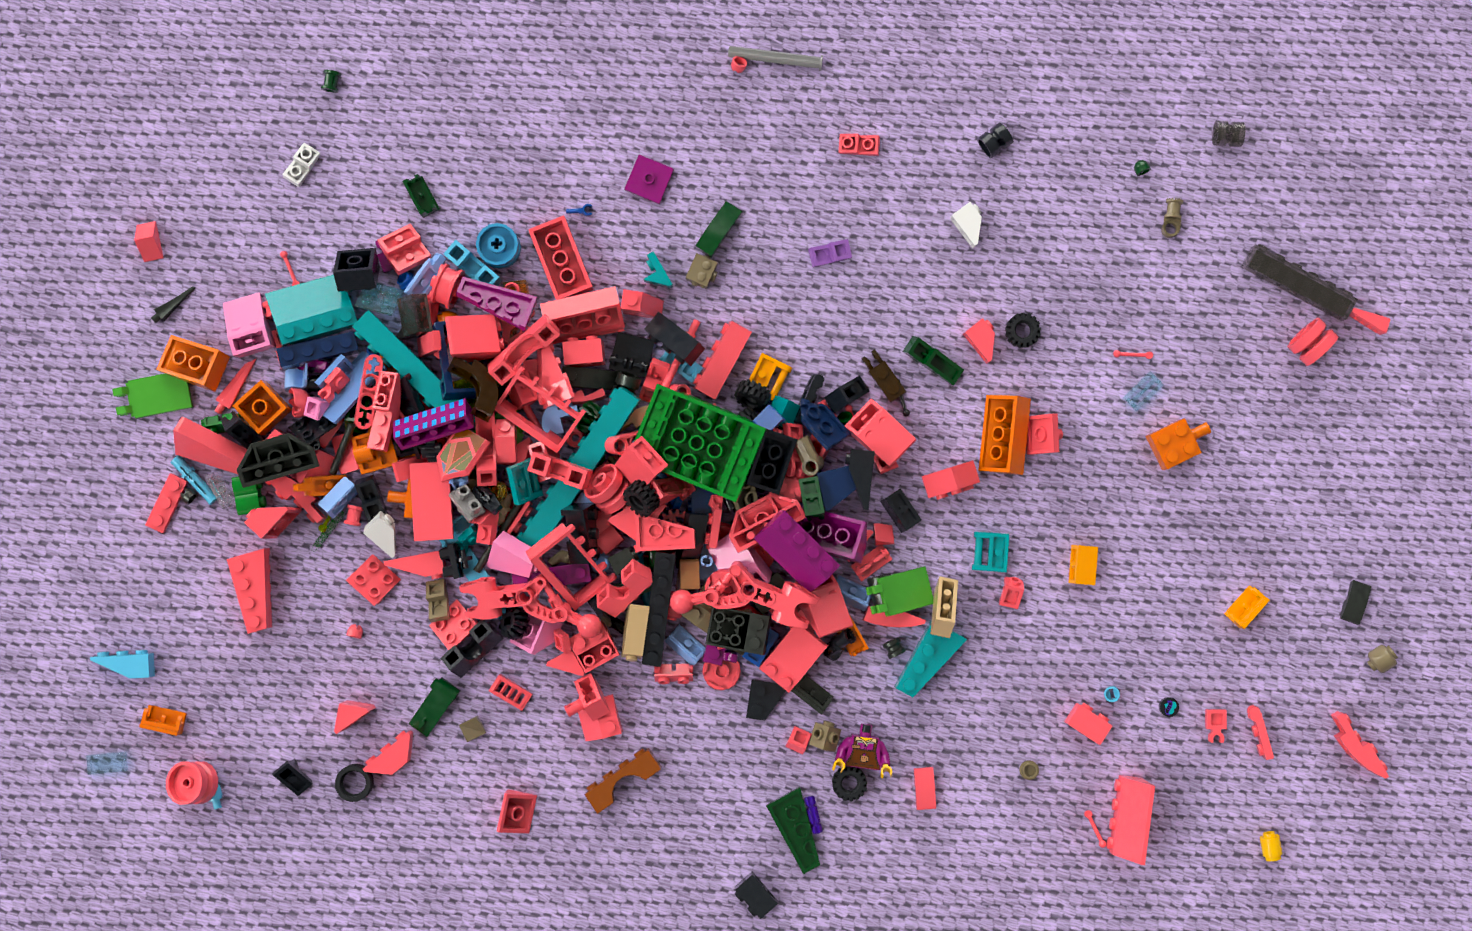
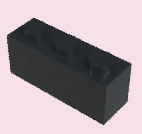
M660 312L655 315L644 329L649 334L648 338L653 343H661V348L668 354L674 353V358L682 365L687 363L689 366H692L705 350L699 341Z

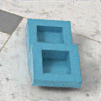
M664 352L660 360L672 365L675 354ZM696 362L692 366L684 363L683 365L680 364L677 373L692 383L703 367Z

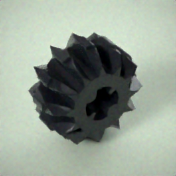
M519 607L507 608L506 612L502 615V619L499 620L501 624L498 628L501 630V634L508 637V639H522L523 634H527V627H530L528 622L531 618L528 617V613Z

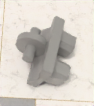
M463 485L449 493V497L457 506L458 512L465 517L468 523L478 516L485 514L484 508L467 485Z

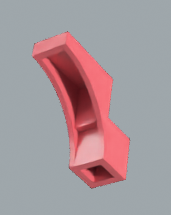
M494 411L488 422L475 416L476 434L490 442V445L476 464L477 486H497Z

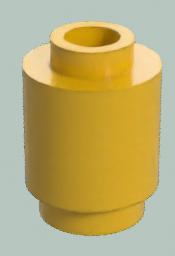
M1274 831L1263 832V836L1259 838L1262 854L1266 861L1281 860L1283 852L1280 836L1275 834Z

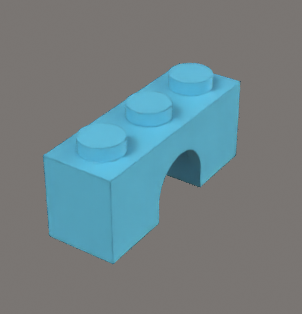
M457 240L443 253L458 268L464 270L465 274L471 279L496 286L502 281L497 274L484 265Z

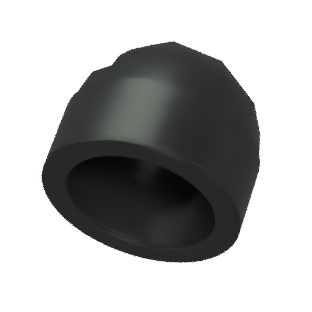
M185 488L186 492L184 494L180 493V497L184 503L189 505L197 497L198 493L191 488Z

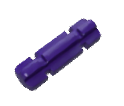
M807 796L804 800L806 806H808L807 812L810 824H812L813 834H819L823 830L821 823H819L820 817L817 806H815V797Z

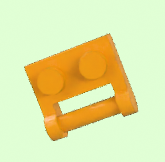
M761 353L749 379L751 382L754 380L757 384L761 383L762 387H767L776 367L780 368V374L770 392L772 395L770 400L773 401L775 395H778L788 373H791L793 368Z

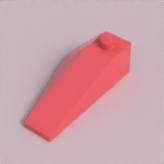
M551 343L546 348L537 350V377L539 378L537 383L548 392L551 388H554L555 391L552 395L565 403L568 399L574 398L575 395L567 374L562 373L560 370L561 361L559 357L554 356V346ZM539 393L537 394L538 402L540 405H543L544 409L556 406Z

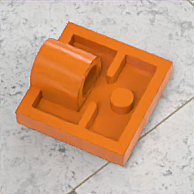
M370 432L351 437L354 446V458L359 465L361 475L392 467V463L399 461L393 445L392 435L387 452L367 448Z

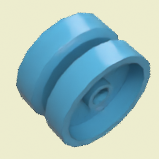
M489 224L477 236V252L482 260L493 268H508L520 256V240L515 232L505 224ZM498 244H502V246H499V249H496Z

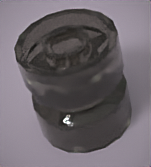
M1216 120L1213 126L1212 144L1214 146H1225L1228 144L1230 147H1242L1245 139V123L1231 122L1229 124L1228 121Z

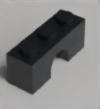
M480 620L469 631L473 637L469 644L464 647L454 645L440 658L449 671L460 678L470 671L503 639L497 629L486 620Z

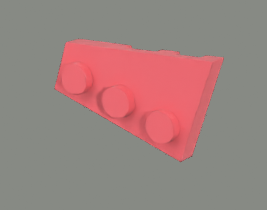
M635 514L637 552L696 549L695 529L650 516L641 517L640 514Z

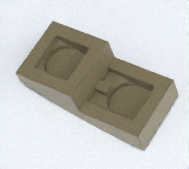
M445 579L426 582V600L429 602L430 622L450 619Z

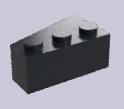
M572 503L560 510L561 516L566 518L567 525L565 526L567 527L570 524L575 526V530L571 533L575 539L580 536L585 538V542L581 546L586 552L590 549L596 551V555L592 557L596 562L600 557V548L597 547L599 529L596 528L598 510L595 509L594 503ZM569 539L566 544L570 564H590Z

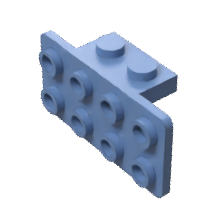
M365 351L361 352L352 363L340 354L315 381L321 389L326 386L324 380L336 367L340 368L350 379L339 394L334 393V399L323 414L333 424H337L357 403L364 361L370 356ZM373 358V360L368 362V364L372 365L371 371L367 370L366 374H378V372H374V367L378 366L379 363ZM383 364L382 371H386L387 368ZM373 377L365 379V385L368 388L376 382Z

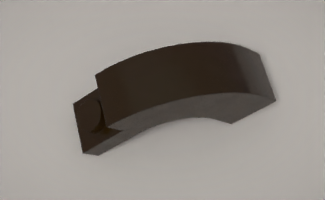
M453 357L447 371L467 380L476 392V402L470 414L488 422L498 402V388L495 379L488 373V368L476 359L470 365L464 359Z

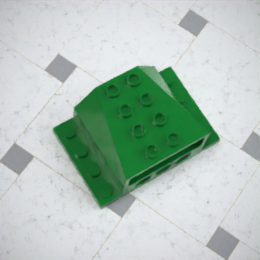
M657 384L635 441L643 436L665 460L668 466L662 472L733 502H738L767 428L701 399Z

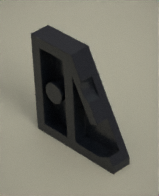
M410 373L403 376L400 380V410L405 417L425 411L417 389L413 390L409 382L412 379Z
M752 679L746 718L765 721L786 690L774 682Z

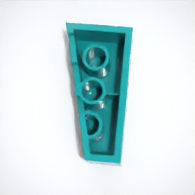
M932 619L894 686L912 698L967 640L952 631L950 638L932 635Z

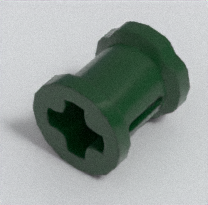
M325 69V79L321 90L338 93L337 84L341 73Z

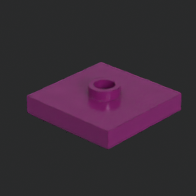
M638 155L624 190L660 205L674 169Z

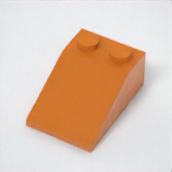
M171 335L156 370L198 387L216 392L230 357L218 349Z

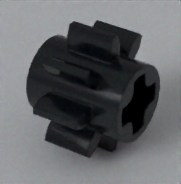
M433 440L421 444L422 458H427L428 462H437V455L442 449V443Z

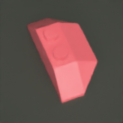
M768 494L737 510L729 533V538L737 553L758 546L759 544L753 538L780 510L786 511L797 523L807 518L798 500Z

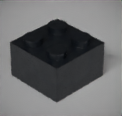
M376 248L337 251L333 275L338 292L371 290L377 287L380 264Z

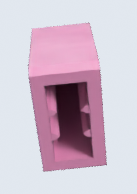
M502 531L494 540L486 567L528 578L533 572L537 573L539 571L526 554V551L531 548L530 546L505 531Z

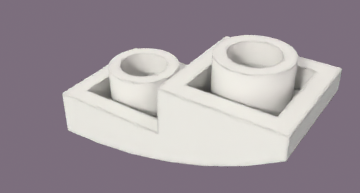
M303 143L293 156L294 160L282 174L283 178L300 187L318 160L320 152Z

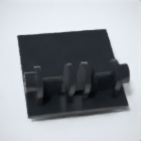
M618 332L613 353L609 359V369L625 371L646 378L654 343L649 339Z
M304 416L288 428L297 438L314 447V450H318L320 448L318 438L336 427L337 424H333L324 416L320 420Z

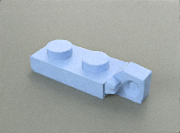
M436 253L432 258H428L404 290V293L415 302L422 303L432 289L430 286L432 277L434 275L437 276L439 267L446 258L439 253Z

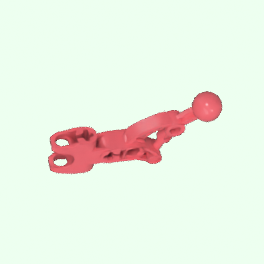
M734 561L729 568V572L722 579L719 578L713 586L708 587L704 592L691 594L687 590L675 591L670 597V606L676 613L685 614L694 605L702 603L716 609H731L745 606L750 601L774 609L771 616L774 621L786 626L807 629L810 621L798 614L796 606L800 603L817 605L819 597L803 586L790 581H785L783 588L780 589L758 580L752 576L740 561ZM733 578L738 591L726 596L721 595L728 587L729 581ZM745 585H752L754 587V591H747ZM767 592L770 593V598H766Z
M542 573L529 582L497 586L495 577H481L459 586L460 592L473 594L478 600L477 606L467 608V611L464 612L465 617L481 620L495 619L503 615L502 608L522 606L525 612L543 621L557 623L566 620L576 625L579 634L585 638H593L601 632L602 623L599 617L590 613L582 616L572 611L571 606L567 602H563L558 593L555 594L549 581ZM543 588L549 597L547 600L552 608L543 605L538 600L539 593ZM524 592H527L530 597H527Z

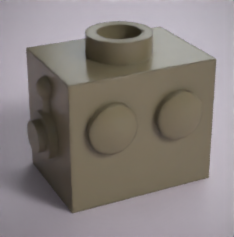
M696 253L685 278L693 286H701V288L707 289L709 283H714L718 272L715 270L718 263L715 260H711L707 255L702 256Z

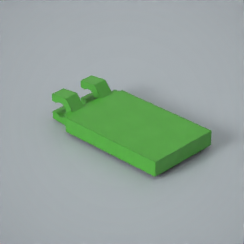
M167 374L129 380L128 383H125L126 387L112 389L114 397L128 395L129 405L116 407L117 415L120 416L131 414L132 417L138 419L193 408L189 383Z
M926 566L877 578L878 585L866 587L867 595L881 594L882 604L871 606L872 614L885 612L887 617L933 604V595Z

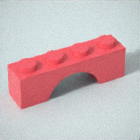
M544 314L487 364L488 373L503 386L517 373L519 367L528 356L540 348H546L560 336L559 328Z

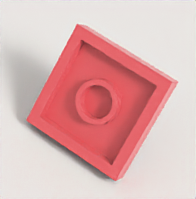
M1058 414L1029 416L1026 443L1027 455L1059 452V440L1063 437V431L1058 429Z

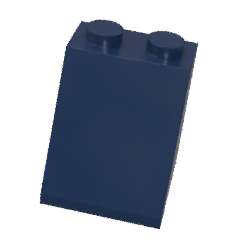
M848 466L815 474L819 480L824 511L831 510L856 490L848 471Z

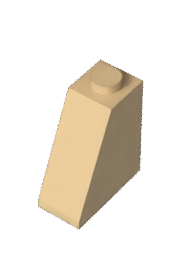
M630 604L626 610L621 657L626 658V661L636 662L637 659H641L643 656L650 606Z

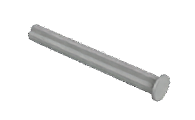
M729 46L728 57L731 58L740 56L747 60L819 68V71H821L823 55L816 57Z

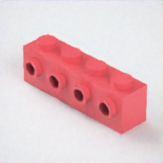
M733 321L723 325L720 331L722 334L720 340H715L712 345V355L710 358L706 357L702 364L704 369L701 375L698 373L693 381V384H695L693 389L713 400L717 398L752 333Z

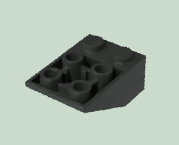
M712 607L705 644L765 655L772 618L771 616Z

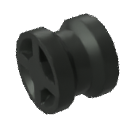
M900 637L882 644L883 648L888 652L887 656L889 659L906 651L905 647L901 646Z

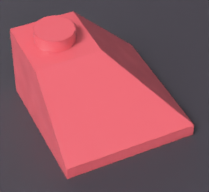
M613 694L604 696L610 713L592 721L585 709L578 712L585 741L604 739L622 734L623 729Z

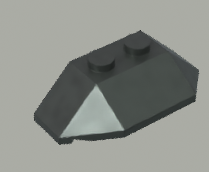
M287 433L251 443L237 468V473L242 487L245 488L319 467L320 465L314 447Z

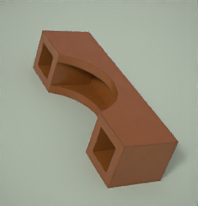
M644 748L640 749L634 754V759L628 761V759L624 760L618 765L619 769L614 773L610 770L602 776L604 780L598 784L595 781L586 787L588 791L584 795L597 814L614 803L613 790L618 780L629 775H635L647 780L661 770L662 766L649 748L646 750Z

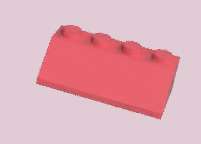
M615 286L540 304L542 316L546 314L559 328L560 336L552 342L553 344L566 342L567 338L577 337L579 339L625 328Z

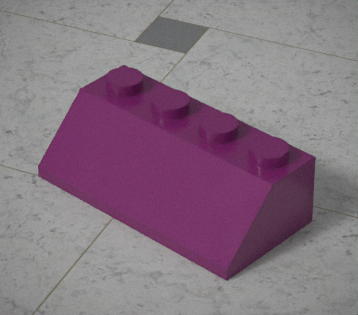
M824 511L825 519L819 520L818 517H814L811 521H808L805 518L798 523L830 556L861 564L867 546V522Z
M780 510L753 538L783 569L810 592L824 583L840 567L784 510Z

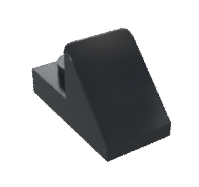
M296 760L286 761L272 773L276 779L297 796L313 785L312 780L299 769Z

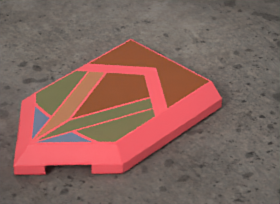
M470 430L452 434L437 455L441 482H447L457 477L469 476L490 445V442Z

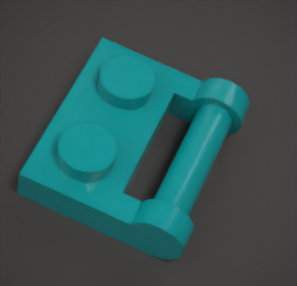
M531 458L506 468L514 505H521L543 496V490L540 488L537 474L528 473L527 471Z
M974 532L976 541L972 570L1007 572L1009 534ZM983 538H989L987 565H982Z

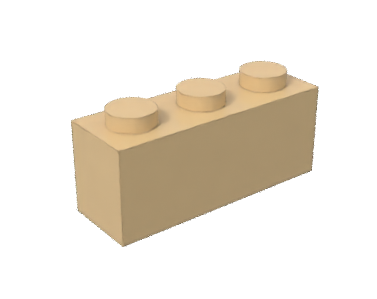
M939 576L933 598L932 635L946 638L951 636L956 618L958 580Z

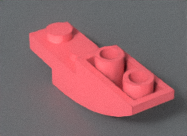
M380 372L372 408L376 411L367 444L369 449L388 451L391 435L393 434V421L398 420L400 414L401 383L400 374Z
M284 476L266 481L269 486L272 484L276 489L275 493L280 499L291 500L294 497L293 502L300 509L304 508L306 510V516L311 522L322 523L327 519L315 506V503L319 500L317 496H304V491L293 492V484L299 482L292 477Z
M1339 711L1331 714L1340 730L1334 737L1344 751L1366 770L1380 777L1388 778L1389 775L1386 772L1388 768L1376 755L1378 753L1376 747L1366 741L1360 742L1361 737L1356 730L1353 731L1349 716Z

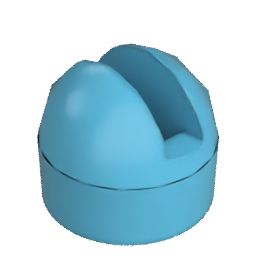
M1109 686L1104 691V697L1109 702H1115L1119 699L1120 692L1115 686ZM1109 689H1113L1115 698H1111Z

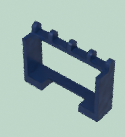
M434 322L431 331L439 330L441 335L442 349L439 351L443 376L440 381L442 401L461 400L464 398L476 399L474 388L453 389L451 372L447 371L449 359L444 333H447L446 322ZM490 359L481 360V363L487 367V360Z

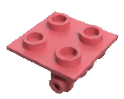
M373 554L346 579L373 606L378 605L383 600L382 598L401 580Z
M457 599L449 606L450 619L432 622L429 625L448 650L464 641L466 637H469V631L478 623L475 618L465 617L464 612L467 610Z

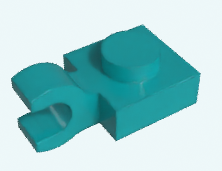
M469 526L458 537L459 541L455 542L458 543L460 550L465 549L466 554L469 545L477 544L478 527Z

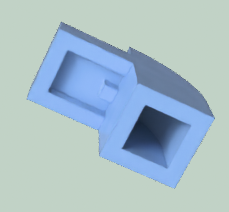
M569 404V407L578 412L579 407L577 405ZM557 406L547 408L542 416L543 430L546 433L551 430L557 435L566 434L562 419L570 417V415L562 409L559 410Z

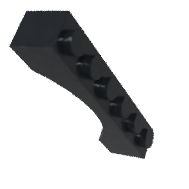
M677 550L656 551L649 615L642 656L643 665L661 667Z

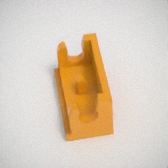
M1071 545L1068 583L1095 585L1098 547Z
M1249 585L1224 615L1239 628L1245 629L1270 600L1255 587L1252 588Z

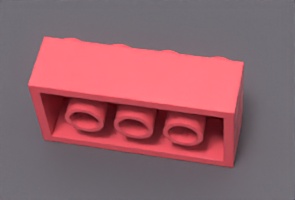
M564 215L528 229L556 300L594 290Z

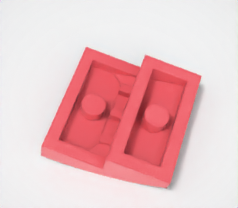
M411 223L377 240L384 255L398 276L431 258V254L421 242L420 235Z

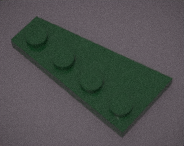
M799 786L768 803L766 807L802 873L805 874L820 866V861Z

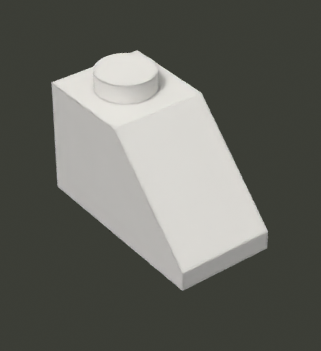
M969 202L955 212L950 219L973 249L978 244L982 216L976 204L972 205Z
M380 511L365 526L363 533L393 558L396 552L394 519L389 514H384Z

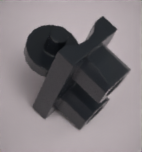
M458 543L448 544L447 547L439 550L441 560L450 558L451 566L442 567L443 576L453 577L454 579L464 577L463 569L469 568L467 561L472 560V556L466 557L465 549L459 550Z

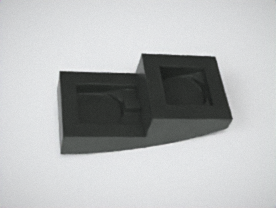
M1356 580L1350 582L1347 599L1342 605L1340 619L1356 625L1360 624L1372 586Z

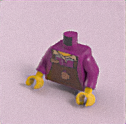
M861 723L860 734L851 733V736L846 737L838 746L832 770H835L836 765L841 767L840 773L843 772L845 766L873 770L881 769V778L884 777V772H889L890 778L892 777L889 753L884 742L880 741L876 736H871L872 725Z

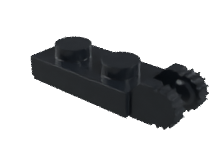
M811 375L801 399L803 398L809 400L810 403H815L817 399L816 391L823 386L825 380L823 375ZM800 399L799 404H798V405H800V408H799L798 413H797V415H796V417H795L794 423L802 424V425H803V423L801 422V399Z

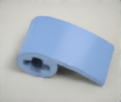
M305 363L303 370L288 369L285 371L284 390L286 392H289L291 387L305 389L307 386L308 363Z

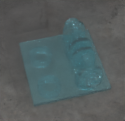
M377 283L375 289H363L354 306L392 316L396 307H401V297L404 290Z

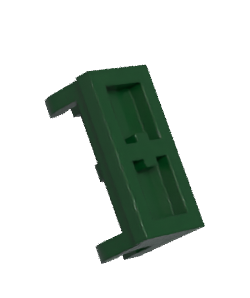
M416 174L414 175L415 178L411 180L405 179L402 182L419 214L425 218L440 210L423 176Z
M818 476L798 479L807 520L811 521L814 517H818L819 520L825 519Z

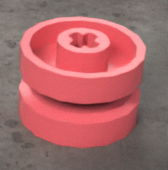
M1318 317L1302 328L1289 342L1287 347L1294 354L1302 352L1300 360L1306 366H1309L1323 356L1339 337L1332 329L1324 331L1326 323Z
M605 464L593 472L588 488L584 489V494L603 513L612 514L620 510L627 503L623 499V493L631 483L615 465Z
M205 761L179 762L171 768L166 778L168 796L179 805L204 804L212 799L218 788L217 772L211 764Z

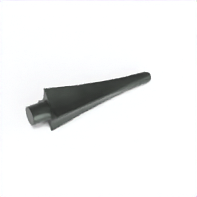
M190 287L167 303L153 309L156 314L151 319L155 323L161 319L165 321L187 296L195 290V287Z

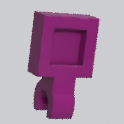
M316 360L308 363V371L311 368H315L314 372L323 374L331 364ZM305 366L298 367L299 370H303L305 368Z
M706 645L703 662L722 666L723 660L737 663L738 656L725 653L726 648L718 650L717 646Z

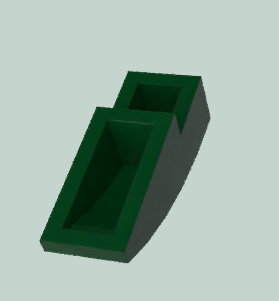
M726 201L698 240L695 248L712 258L742 211Z
M912 336L902 351L953 386L964 371V369L936 348H932L916 336Z

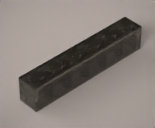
M1258 244L1250 248L1241 268L1339 321L1348 319L1358 300L1353 297V293L1336 288V284L1331 281L1321 280L1318 274L1303 270L1301 265L1286 261V258L1280 254L1269 252V249L1264 245Z

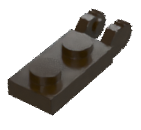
M874 349L871 353L879 365L873 368L868 358L864 356L861 359L874 381L889 402L892 403L907 391L887 363L882 360Z

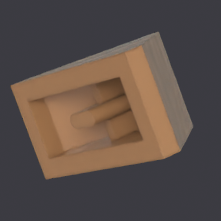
M679 559L676 591H696L700 589L699 559Z

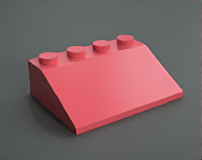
M1119 775V778L1114 783V790L1117 791L1116 799L1113 798L1112 800L1114 817L1110 818L1109 829L1112 832L1111 837L1107 839V849H1109L1112 855L1145 865L1155 786L1143 778Z

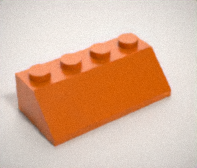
M986 395L978 471L1023 475L1031 404L1030 398L1010 395Z

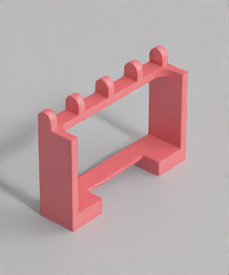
M521 366L498 400L495 411L558 453L586 411L582 409L580 412H577L569 407L570 399L564 403L552 395L555 391L554 388H551L549 392L536 384L539 378L535 377L533 381L523 374L525 368ZM518 380L576 419L563 439L551 430L546 433L517 413L518 407L506 400Z
M562 523L529 548L526 554L534 566L575 611L599 593L608 583L613 582L617 576L615 573L607 575L605 571L603 572L607 567L604 561L598 565L592 559L596 555L594 549H590L588 552L584 550L581 546L585 542L583 536L577 539L572 536L571 533L575 530L573 524L566 527ZM565 537L571 540L600 574L575 594L566 585L562 584L541 558L543 554Z

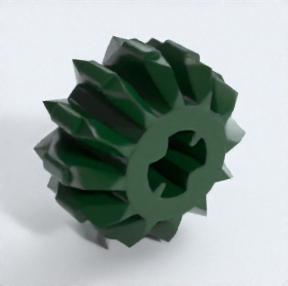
M592 401L584 403L578 410V412L582 409L586 411L576 426V429L585 434L590 433L588 430L589 426L594 420L598 421L601 416L599 414L601 406Z

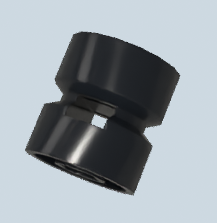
M1000 122L990 129V133L985 132L977 138L979 146L989 158H993L1000 153V148L1005 149L1014 142L1008 129Z

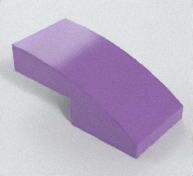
M848 239L808 249L813 268L852 258Z

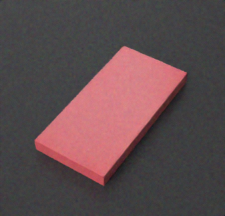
M438 462L410 464L414 541L454 539L452 500L449 497L451 484H449V481L441 482Z

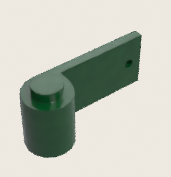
M443 677L440 679L436 678L430 685L432 690L409 722V725L426 737L429 736L442 715L461 691Z

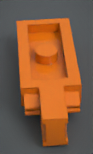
M343 474L303 478L304 483L293 484V492L304 491V496L327 495L343 477L347 478V476Z

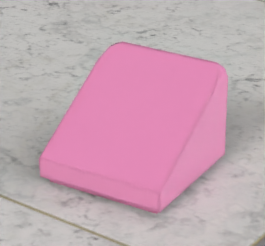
M307 397L304 415L320 420L330 403L319 397Z

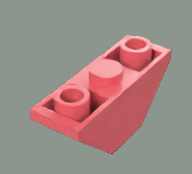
M411 730L407 733L402 731L395 737L397 741L394 744H386L380 749L382 753L378 757L373 755L365 762L367 766L363 768V771L389 775L397 772L411 760L413 732Z

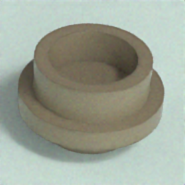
M1027 760L1020 765L1019 772L1024 779L1032 780L1037 777L1039 767L1034 761Z

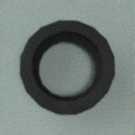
M350 764L341 769L337 774L335 789L342 799L349 802H358L367 797L372 791L374 778L372 773L363 771L364 765ZM353 771L361 773L366 781L364 790L358 794L349 793L343 785L344 777Z

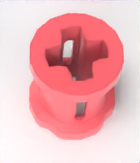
M347 504L349 509L344 524L361 526L362 507Z

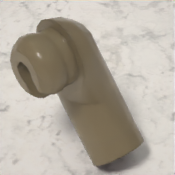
M561 550L547 561L552 567H555L560 562L570 564L568 551Z

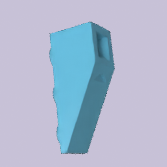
M136 650V654H129L128 651H117L116 655H109V652H97V656L90 657L91 661L130 679L155 676L154 653H148V650Z

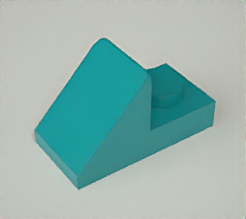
M654 251L647 254L649 260L646 263L651 271L655 270L656 272L644 278V282L672 288L673 284Z

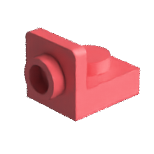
M1017 577L1004 578V587L999 599V605L1014 609L1019 608L1024 592L1022 580Z

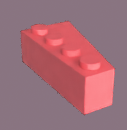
M263 548L227 559L248 634L272 627L270 548Z

